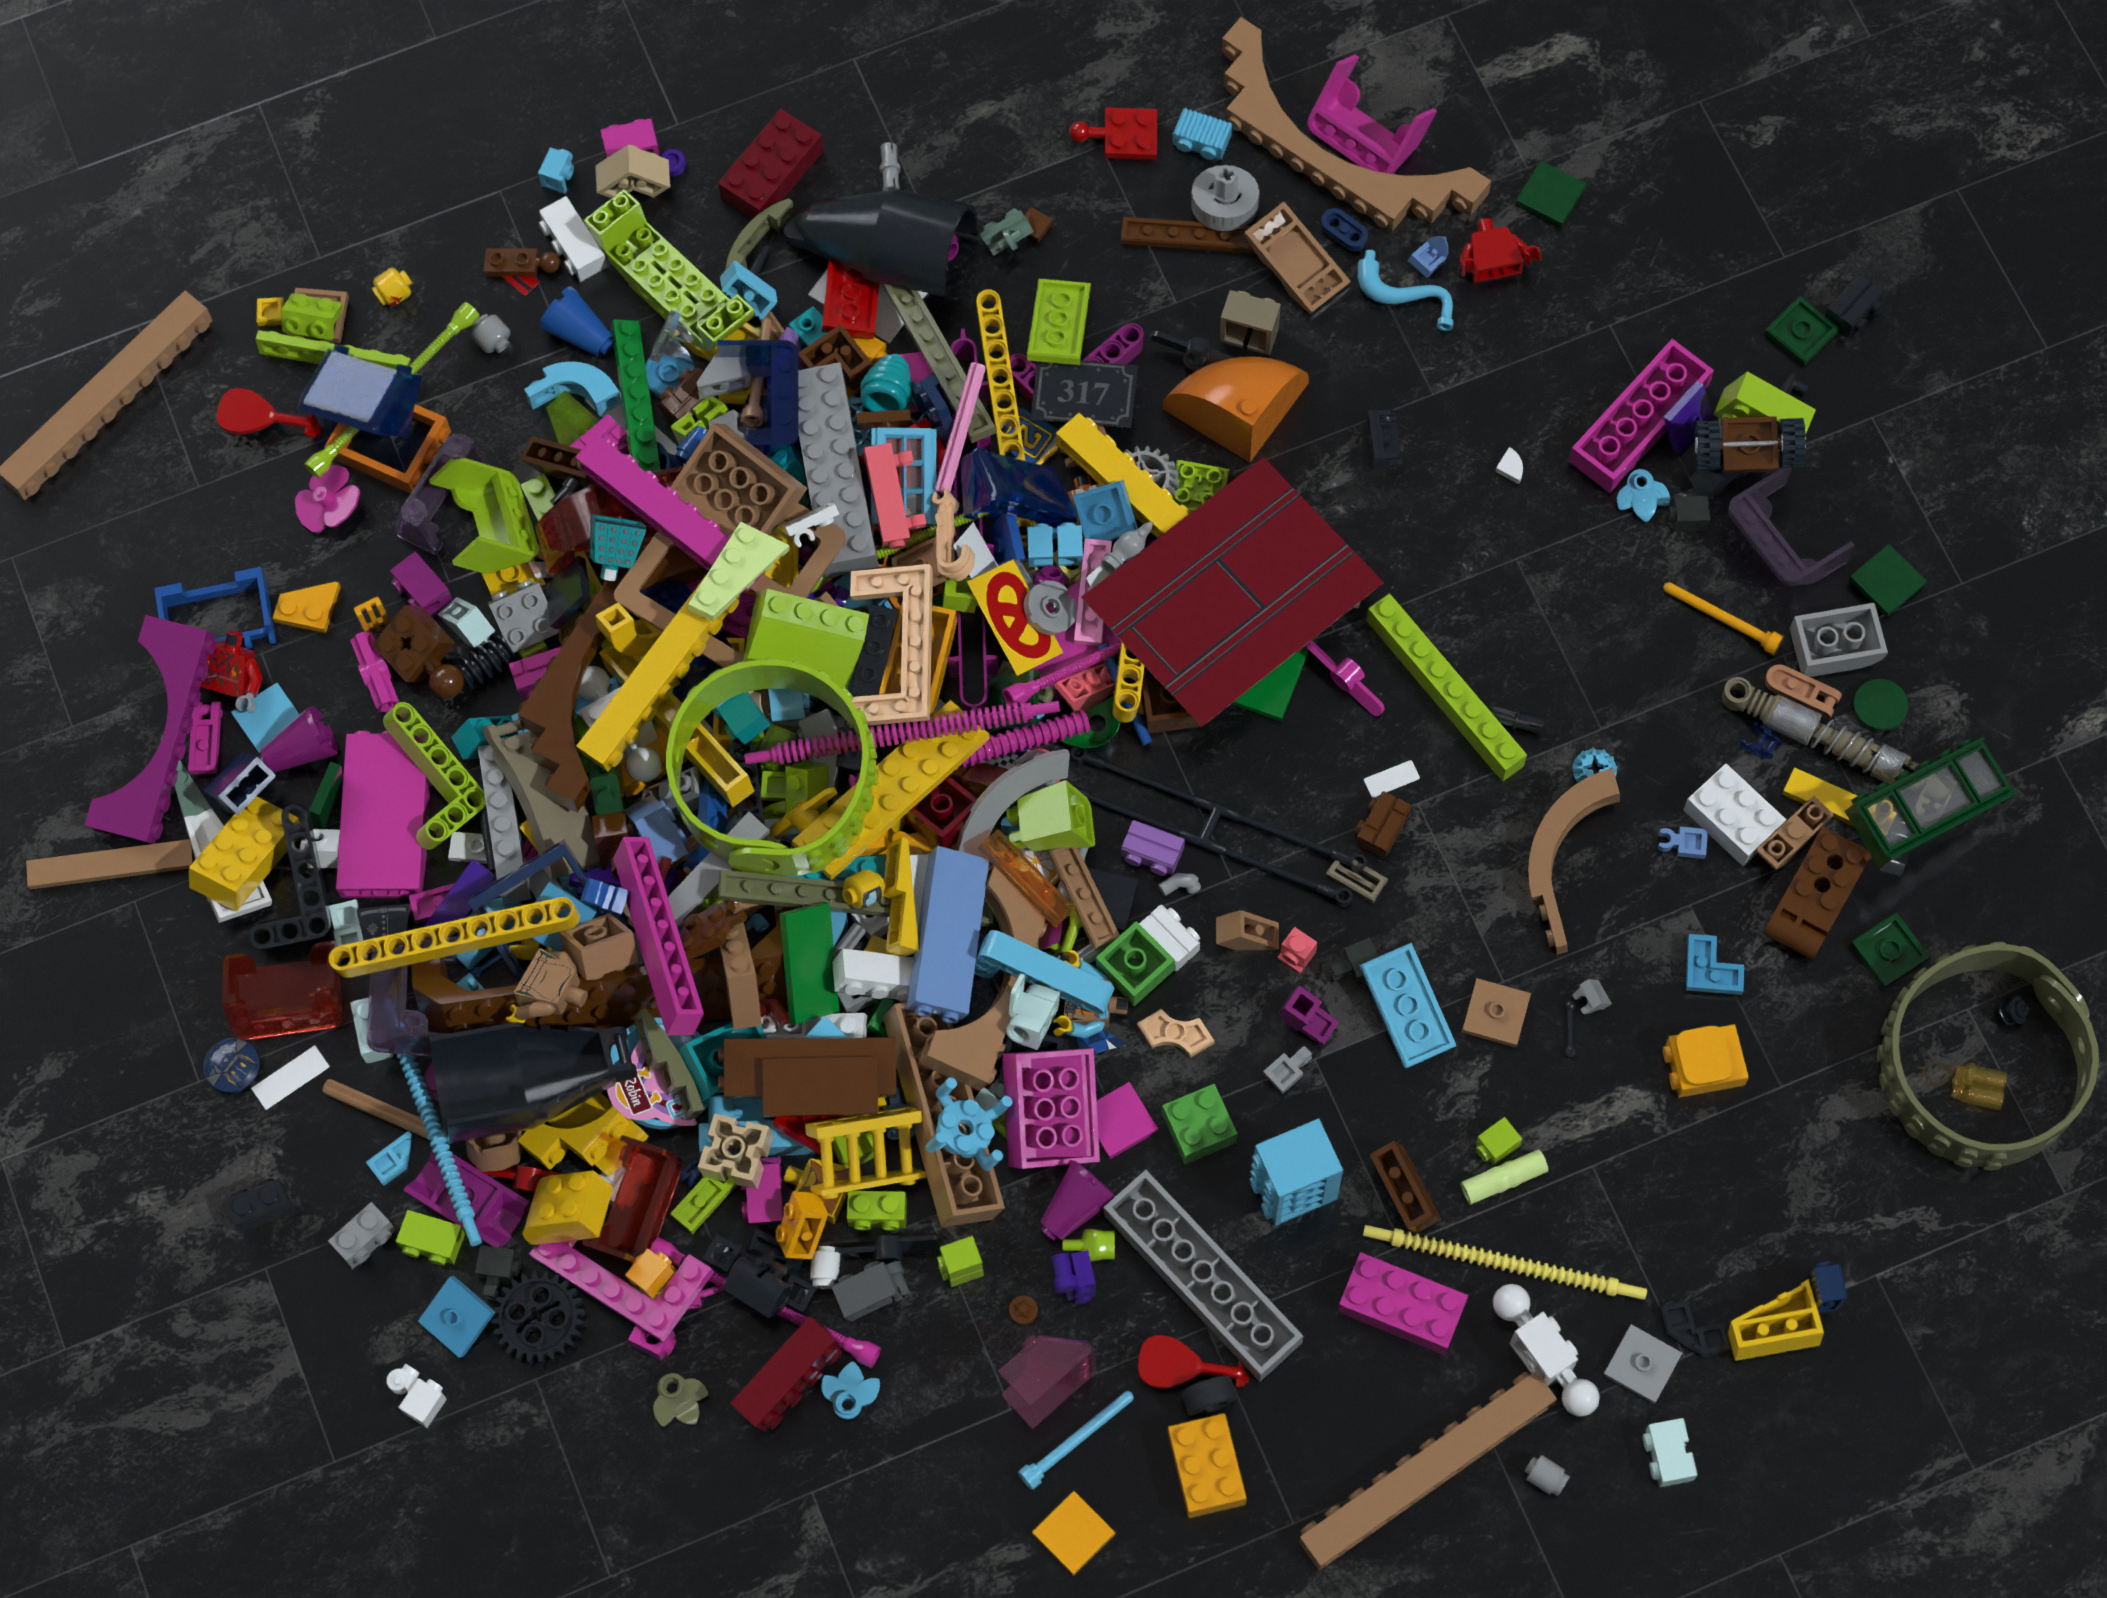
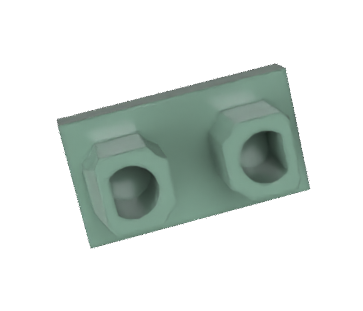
M1012 209L1006 213V219L999 223L990 222L984 226V232L980 233L993 255L1009 246L1012 250L1017 249L1016 242L1034 232L1021 210Z

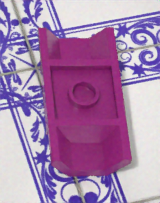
M432 1148L429 1161L416 1180L406 1185L403 1191L452 1223L461 1225L465 1230L463 1223L457 1219V1210L453 1208L455 1203L451 1202L452 1196L448 1194L450 1189L446 1188L447 1182L443 1181L445 1175L440 1173L442 1168L438 1167L439 1161L435 1160L436 1154L433 1153L434 1148ZM452 1154L451 1158L455 1159L454 1165L457 1166L456 1171L460 1173L459 1178L463 1180L461 1185L465 1187L464 1192L468 1194L467 1199L470 1200L469 1206L473 1207L475 1212L473 1219L481 1240L492 1247L501 1248L509 1242L524 1220L530 1202Z

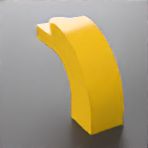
M619 602L595 615L597 626L602 634L617 651L627 656L646 655L662 634L661 630L643 619L634 621ZM669 604L664 606L666 609L677 614Z

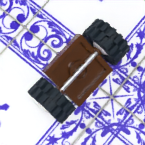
M1777 416L1722 418V439H1720L1719 421H1696L1695 453L1697 470L1719 469L1721 451L1723 455V473L1778 471V449L1780 450L1781 467L1805 466L1806 431L1803 418L1781 419L1779 438H1777Z

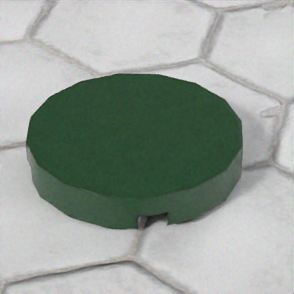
M1872 679L1863 683L1857 690L1852 703L1858 722L1866 729L1875 732H1885L1897 728L1904 721L1909 708L1908 699L1903 689L1896 683L1886 679Z

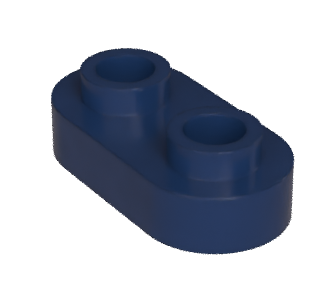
M1332 208L1324 212L1321 219V228L1324 233L1350 251H1359L1366 246L1368 232L1363 225L1340 209ZM1337 223L1338 226L1332 227L1330 224ZM1354 237L1357 238L1358 241L1354 242L1350 239Z

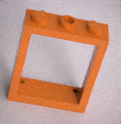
M362 382L324 447L332 445L351 426L353 421L358 419V416L367 407H370L369 405L374 400H377L376 398L381 393H384L383 390ZM394 395L384 406L432 426L406 473H402L347 449L352 439L347 444L345 443L343 448H340L341 450L338 451V455L333 460L413 494L416 488L420 487V484L424 482L425 472L429 465L435 463L438 457V450L442 443L447 442L451 430L446 417Z

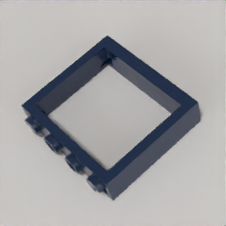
M563 839L468 897L467 902L476 916L486 914L488 912L483 906L484 904L563 856L583 888L589 878ZM597 909L601 916L608 914L607 912ZM508 943L496 945V948L517 981L520 982L527 969L524 970Z

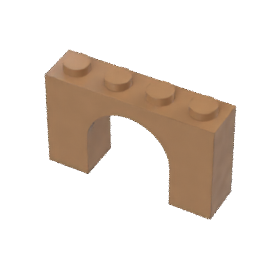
M739 903L734 904L736 907L734 914L740 911ZM742 922L730 930L725 944L716 948L717 956L721 955L729 1010L734 1030L762 1025L756 973L744 923Z

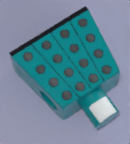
M591 514L590 557L595 563L602 564L601 579L616 581L619 567H633L647 528L642 522Z

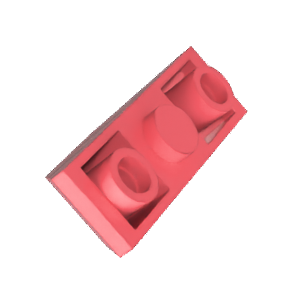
M1105 662L1060 680L1054 685L1061 698L1076 714L1079 713V710L1086 712L1100 704L1115 691V684Z

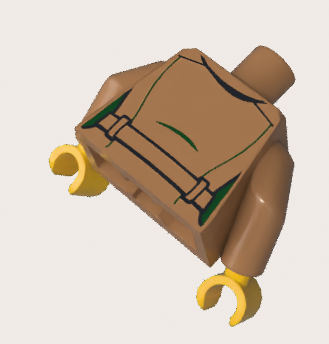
M547 947L546 951L539 948L514 991L515 998L520 1006H510L509 1009L513 1014L510 1017H506L508 1022L524 1023L526 1019L549 1016L551 1014L561 1015L568 1003L579 1007L585 1004L588 992L578 988L580 980L577 975V967L567 952L553 951L551 947Z

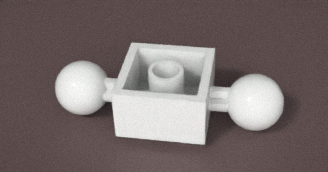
M588 666L579 690L581 697L594 701L579 710L588 730L621 688L619 687L608 693L610 687L609 676L598 666ZM651 721L649 723L645 722L639 730L640 735L632 745L629 744L623 752L622 759L628 756L626 761L628 773L633 779L640 782H648L656 778L662 767L659 754L654 749L645 747L658 739Z
M1507 1284L1499 1288L1493 1298L1494 1310L1502 1319L1515 1321L1519 1329L1514 1332L1510 1345L1531 1374L1537 1371L1548 1387L1556 1382L1561 1384L1564 1388L1562 1402L1568 1412L1576 1416L1591 1414L1599 1404V1392L1592 1382L1586 1379H1577L1572 1372L1578 1361L1576 1357L1578 1352L1569 1340L1564 1341L1559 1334L1560 1327L1553 1317H1547L1544 1312L1535 1318L1532 1317L1529 1313L1530 1298L1524 1288L1516 1284Z

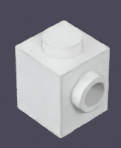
M313 829L321 868H338L340 830ZM307 839L302 840L300 844V850H306L308 847ZM307 863L308 868H313L311 864Z

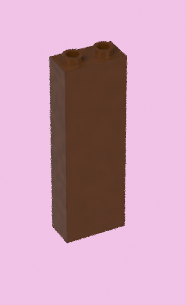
M896 1037L724 1039V1047H719V1064H724V1075H719V1092H724L725 1099H763L762 1059L877 1056L878 1098H896Z

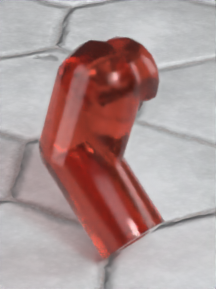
M775 998L759 1000L761 1017L773 1016L780 1026H785L789 1023V1014L779 1000Z

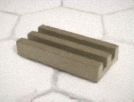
M1334 860L1326 873L1327 877L1372 904L1388 881L1386 877L1366 866L1361 873L1377 881L1378 885L1376 886L1355 872L1343 867L1336 860ZM1357 860L1353 861V864L1357 867L1363 865ZM1335 870L1341 872L1342 874H1344V875H1346L1347 877L1353 879L1354 881L1358 882L1359 884L1363 885L1364 887L1368 888L1369 890H1371V891H1373V892L1370 893L1369 891L1365 890L1364 888L1358 886L1357 884L1353 883L1352 881L1348 880L1347 878H1345V877L1341 876L1340 874L1336 873Z

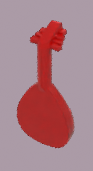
M242 388L229 390L223 395L218 406L217 421L221 429L229 434H251L263 430L273 423L304 427L306 428L304 434L312 438L321 435L322 427L317 423L318 420L313 412L309 413V417L278 413L264 398L251 390Z
M1155 1335L1148 1338L1143 1343L1139 1355V1375L1145 1384L1155 1388L1175 1387L1194 1379L1199 1374L1230 1376V1378L1236 1379L1237 1388L1244 1387L1245 1383L1249 1382L1250 1374L1245 1371L1243 1361H1239L1238 1367L1205 1363L1186 1345L1168 1336Z

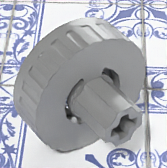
M1228 165L1214 166L1206 169L1196 177L1192 185L1191 208L1196 219L1206 227L1218 231L1237 230L1248 225L1257 214L1259 203L1258 184L1254 177L1244 171V169ZM1238 195H1241V198H1238V201L1234 202L1237 199Z

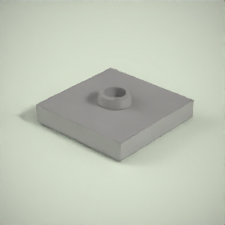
M1631 1324L1603 1376L1655 1404L1682 1352Z

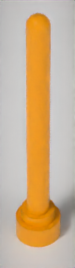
M1670 582L1665 583L1663 586L1666 593L1761 642L1760 646L1764 647V651L1775 655L1784 639V636L1775 631L1773 633L1769 631L1765 633Z

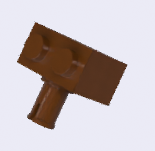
M625 811L592 816L594 839L602 869H607V863L610 860L612 877L619 879L613 858L623 837H635L634 825L631 821H627Z

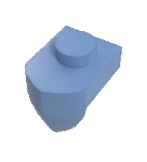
M1435 236L1430 238L1408 260L1426 278L1436 271L1447 258L1448 243L1446 237Z

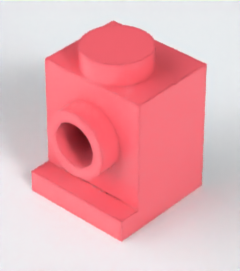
M1294 927L1282 943L1281 953L1277 959L1301 974L1315 955L1317 942Z

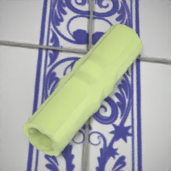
M1538 1149L1462 1181L1461 1188L1466 1200L1471 1205L1548 1172V1165L1542 1152Z

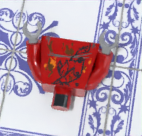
M227 631L225 642H216L213 654L209 655L207 661L208 674L206 679L201 682L200 687L238 698L236 700V707L240 711L243 710L245 703H249L247 711L252 713L256 709L253 698L257 697L263 677L255 660L254 651L241 647L243 634L237 631Z

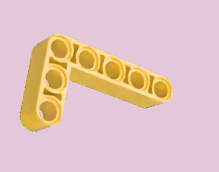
M1122 641L1113 702V715L1118 721L1130 722L1136 717L1140 704L1144 665L1138 658L1131 659L1126 655L1132 652ZM1131 678L1135 683L1128 684L1123 679ZM1129 703L1132 708L1125 709L1120 704Z

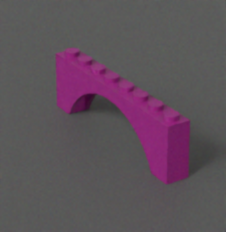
M145 615L138 642L154 658L166 686L168 712L164 734L155 755L135 779L113 793L92 799L85 826L150 844H155L156 839L160 838L163 830V824L161 823L163 814L168 811L170 806L169 793L171 786L176 784L178 778L177 765L185 754L186 746L184 741L186 734L190 733L193 726L192 713L194 707L196 708L200 702L201 693L199 689L201 682L206 679L208 674L207 661L209 655L213 654L216 646L215 635L211 632Z

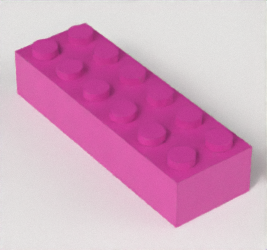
M1671 339L1572 447L1569 462L1611 493L1667 432L1663 418L1665 414L1696 381L1704 384L1706 389L1710 384L1714 370Z

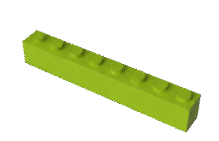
M1389 593L1368 608L1366 620L1501 781H1505L1524 767L1527 754Z

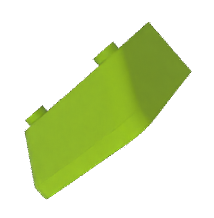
M454 455L429 479L430 484L451 490L454 502L459 508L473 512L479 536L452 560L453 565L490 574L530 562L539 554L538 543L520 483L511 472Z

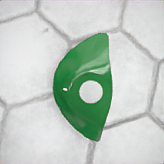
M1114 695L1086 712L1088 720L1094 715L1104 717L1106 725L1102 731L1094 732L1090 729L1088 734L1081 732V736H1076V734L1073 735V738H1068L1067 736L1062 742L1071 746L1090 748L1105 744L1109 741L1107 737L1113 738L1121 722L1113 715Z

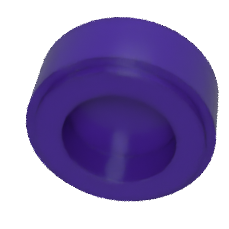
M670 149L661 155V157L669 160V176H678L683 173L686 168V161L682 152Z

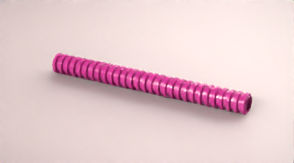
M1079 710L1078 714L1072 712L1070 716L1065 714L1062 715L1061 719L1054 717L1053 721L1051 719H1047L1046 723L1040 721L1036 726L1034 724L1028 728L1022 726L1021 730L1015 728L1013 732L1008 730L1003 735L1002 733H997L996 737L990 735V739L960 766L962 768H966L967 764L974 766L975 762L981 764L985 759L986 761H991L992 757L999 759V755L1006 757L1008 753L1016 754L1017 750L1023 752L1024 748L1031 750L1032 746L1038 748L1042 743L1048 745L1049 741L1056 743L1057 739L1063 741L1067 736L1068 738H1073L1074 734L1081 736V732L1088 734L1090 730L1088 717L1083 710ZM857 772V776L849 775L850 789L858 782L860 772Z

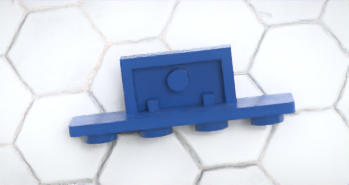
M705 779L704 786H700L698 819L719 833L725 834L728 802ZM700 843L697 866L711 852Z

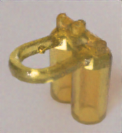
M1972 1062L1966 1066L1957 1065L1955 1078H1952V1083L1954 1084L1952 1097L1959 1098L1963 1103L2000 1110L2004 1099L2003 1090L2006 1084L2007 1072L1975 1066V1063Z

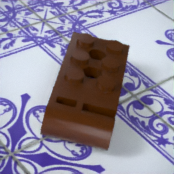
M1823 826L1763 934L1813 960L1871 857L1869 851ZM1828 865L1834 866L1837 870L1831 869ZM1815 888H1820L1824 892H1819Z

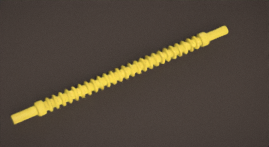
M1365 1225L1363 1236L1391 1242V1245L1395 1247L1405 1245V1249H1408L1411 1246L1413 1251H1416L1417 1248L1421 1249L1422 1253L1428 1250L1430 1255L1436 1252L1437 1256L1445 1254V1258L1453 1256V1260L1459 1257L1462 1262L1468 1259L1470 1264L1476 1261L1478 1266L1481 1263H1485V1267L1493 1265L1494 1269L1501 1267L1502 1271L1508 1268L1510 1273L1516 1270L1518 1275L1524 1272L1527 1277L1529 1274H1533L1534 1278L1541 1276L1542 1280L1550 1278V1282H1553L1554 1279L1558 1280V1284H1561L1562 1281L1566 1282L1567 1286L1573 1283L1575 1288L1578 1285H1581L1582 1289L1590 1287V1291L1598 1289L1599 1293L1606 1291V1295L1610 1296L1620 1294L1645 1300L1647 1289L1619 1283V1280L1610 1277L1606 1280L1605 1276L1597 1278L1596 1274L1589 1276L1588 1272L1582 1275L1580 1270L1574 1273L1572 1268L1565 1271L1563 1266L1557 1269L1556 1265L1548 1267V1263L1540 1265V1261L1534 1264L1531 1259L1525 1262L1523 1257L1517 1260L1515 1255L1509 1258L1508 1254L1500 1256V1252L1492 1254L1491 1250L1486 1253L1483 1248L1477 1251L1475 1246L1469 1249L1466 1244L1464 1247H1460L1459 1243L1452 1245L1451 1241L1444 1243L1443 1239H1440L1439 1242L1435 1241V1237L1429 1240L1427 1235L1420 1238L1418 1233L1416 1236H1412L1411 1232L1404 1234L1403 1230L1396 1228L1394 1231Z

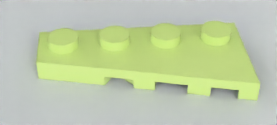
M740 522L690 600L688 610L713 622L737 599V596L744 589L747 590L753 585L758 576L763 572L766 573L780 556L783 557L789 551V545Z

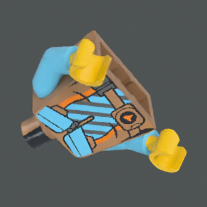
M1073 950L1063 952L1070 960L1069 962H1064L1113 985V982L1109 981L1106 975L1089 963L1079 959L1077 952ZM1111 996L1103 1015L1090 1012L1066 1000L1064 1015L1053 1020L1054 1023L1061 1025V1028L1054 1030V1034L1060 1036L1066 1033L1070 1036L1086 1039L1099 1033L1103 1028L1109 1027L1110 1013L1127 1015L1128 998Z

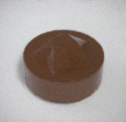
M1022 1295L1012 1300L1009 1306V1314L1014 1323L1020 1326H1027L1036 1320L1038 1307L1034 1299Z

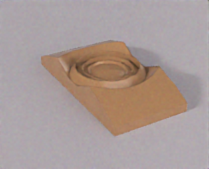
M1285 202L1281 203L1244 233L1259 259L1276 274L1288 294L1310 314L1351 282Z

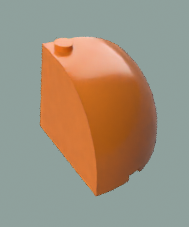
M1237 357L1221 360L1195 371L1181 381L1164 399L1162 409L1246 461L1251 462L1308 385L1309 376L1307 372L1296 366L1271 358Z

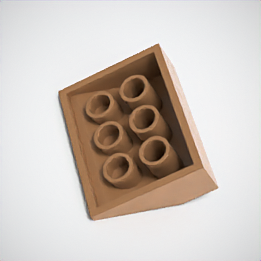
M713 423L671 485V488L678 493L679 499L686 504L688 502L693 504L699 510L702 517L706 520H713L720 527V531L726 536H732L740 522L770 536L793 511L807 490V487L726 424Z

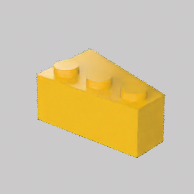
M1809 1279L1790 1292H1784L1777 1299L1764 1306L1760 1305L1731 1321L1728 1337L1735 1361L1820 1346L1824 1331Z

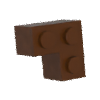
M842 324L798 353L803 369L840 362L844 378L853 390L861 385V381L873 367L872 362Z

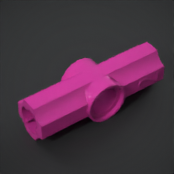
M358 633L350 641L360 664L358 665L366 688L370 690L378 713L388 712L399 703L391 682L390 670L385 658L372 645L376 640L373 633Z

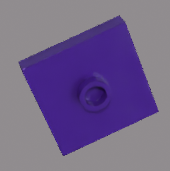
M1698 381L1688 389L1663 417L1673 451L1680 455L1696 437V421H1712L1714 419L1705 386Z

